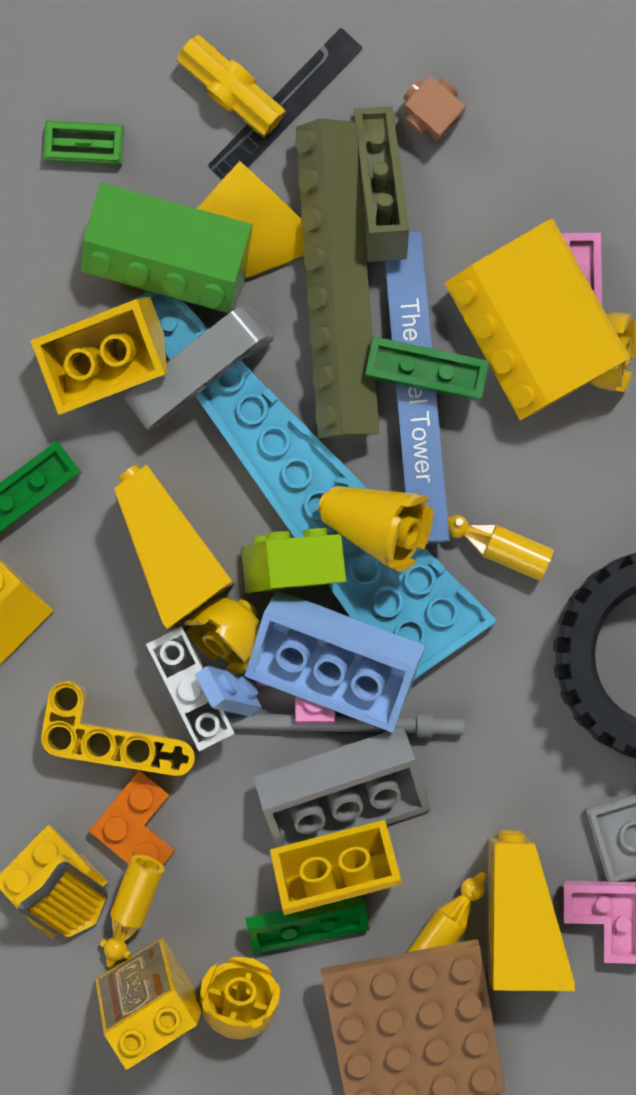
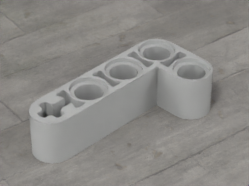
M241 305L167 362L166 375L139 384L125 396L124 400L149 431L169 418L242 359H249L259 353L275 337L251 306Z

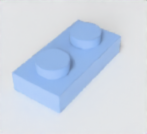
M210 666L204 667L195 674L212 708L245 716H252L262 708L256 697L258 690L255 684L245 675Z

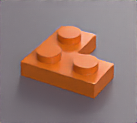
M139 770L91 827L89 832L128 864L131 857L137 854L152 857L164 864L175 849L145 824L169 797L170 793L142 770Z

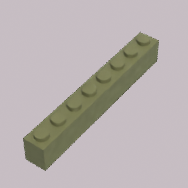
M319 118L297 126L295 141L298 155V185L301 196V224L304 237V264L307 278V304L309 306L310 344L312 347L313 383L315 388V419L318 439H355L380 434L376 380L364 378L372 340V324L357 122Z

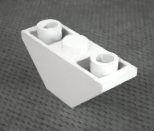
M181 626L147 643L146 646L198 751L235 734L226 712L211 707L195 676L204 666L183 627Z

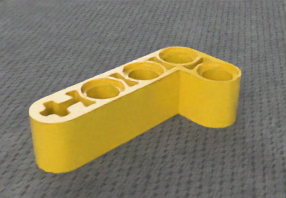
M74 681L60 682L50 690L41 735L42 745L49 754L57 757L172 776H181L189 772L195 765L197 759L196 750L189 741L184 739L84 723L87 693L79 683ZM66 687L73 689L78 696L77 705L72 710H65L58 703L59 692ZM57 727H64L70 732L71 742L66 749H59L52 743L51 735ZM102 733L109 738L110 749L106 755H97L91 750L90 740L94 734ZM134 740H142L149 746L150 754L143 762H137L130 757L129 746ZM157 742L164 743L161 749L162 752L172 753L176 750L177 746L182 747V753L189 756L188 762H183L179 768L174 767V760L160 758V766L154 765L153 763L158 754Z

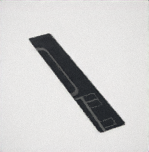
M340 28L272 98L286 110V114L277 127L263 138L247 124L209 163V168L222 180L239 161L248 168L362 50V46L343 28Z

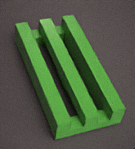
M46 120L43 159L45 162L122 166L124 125ZM53 131L115 135V139L112 141L54 138ZM66 147L114 150V154L57 152L52 151V148Z

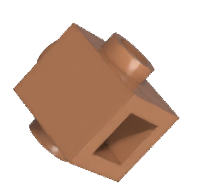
M431 75L424 83L417 80L403 97L407 101L403 111L407 116L404 119L405 122L417 134L422 135L425 132L436 143H439L462 118L466 106L456 98L458 92L450 83L444 79H440L438 82Z

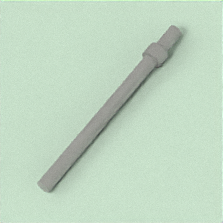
M228 713V719L233 729L387 732L384 729L350 716H335V724H296L295 715L253 714L252 716ZM417 714V718L399 717L395 727L397 729L404 726L406 733H416V737L432 738L433 734L464 735V719L433 718V714Z

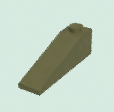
M393 107L354 109V122H357L368 262L407 259L409 226Z

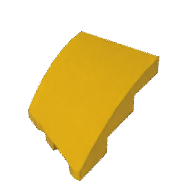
M241 161L235 165L196 208L253 224L245 274L246 279L262 274L268 269L290 263L292 260L305 255L301 218Z

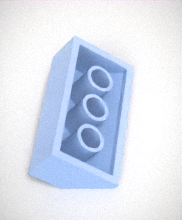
M277 590L264 611L245 677L393 733L426 646Z

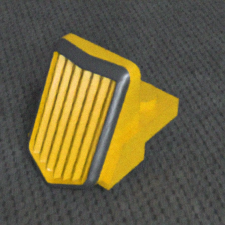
M47 825L0 873V890L36 928L52 939H55L56 936L66 939L95 926L108 898L107 890L104 887L109 882L51 825Z

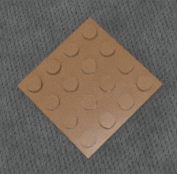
M478 939L321 968L344 1095H491L505 1092Z

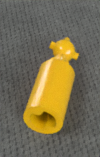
M461 515L448 517L449 536L453 538L465 536L482 557L541 582L553 556L554 549L497 524L469 525L466 518Z
M137 854L133 855L129 861L110 912L113 937L108 940L102 939L100 942V946L104 948L107 967H112L123 958L129 959L131 952L127 950L125 941L145 923L165 870L163 864L152 857Z
M481 871L476 876L464 880L461 885L462 895L436 909L407 952L458 942L466 930L471 901L479 900L484 894V881L486 878L484 872Z

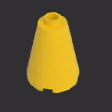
M334 486L329 491H326L322 495L318 506L321 520L324 524L388 568L397 572H406L417 562V560L411 557L417 548L425 549L431 533L434 515L433 508L426 506V502L430 501V499L421 494Z

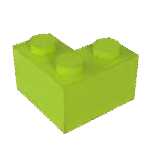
M327 528L303 530L304 537L290 538L289 531L266 533V535L253 537L254 544L241 547L246 594L346 582L341 534L328 535Z

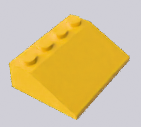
M553 218L473 263L444 283L486 360L489 361L493 373L520 421L548 408L630 359L629 354Z

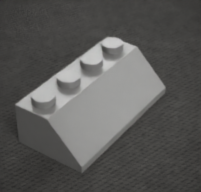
M404 726L395 729L393 733L389 731L383 732L379 735L253 776L262 810L276 847L384 819L386 825L431 810Z

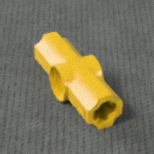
M199 34L191 38L181 49L176 58L177 63L206 87V92L222 108L230 113L234 111L263 138L277 127L286 114V110L256 85V80L244 67L232 59L228 61Z

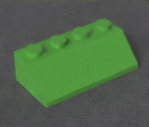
M101 182L83 239L80 272L230 313L244 287L253 224Z

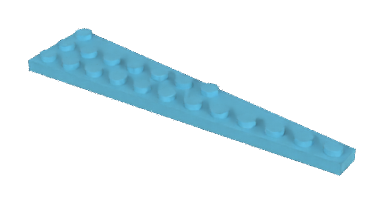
M147 291L137 298H151L164 332L166 356L169 360L209 329L182 300ZM242 361L238 362L195 397L294 538L304 537L303 530L327 528L328 535L339 534L321 520L318 506L322 495L334 486L367 488L292 414ZM342 536L346 582L329 584L328 587L351 618L426 646L414 680L497 622L426 548L424 550L416 549L411 557L417 560L413 567L406 572H397L388 568Z

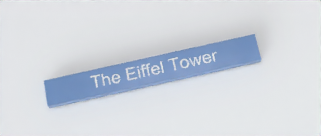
M409 232L407 259L384 261L391 340L432 349L422 232ZM395 384L405 492L421 494L430 499V501L426 502V506L433 508L434 515L428 543L449 542L436 393Z

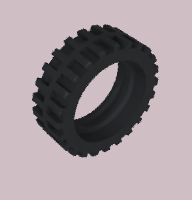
M636 553L611 561L603 568L587 577L588 580L579 589H576L569 598L571 601L566 611L561 613L558 624H560L559 632L553 644V651H556V666H553L555 678H558L562 692L560 695L564 704H568L573 712V718L581 727H584L592 735V738L599 743L615 750V752L636 759V717L622 710L609 697L599 679L595 659L596 643L604 621L617 605L636 594Z

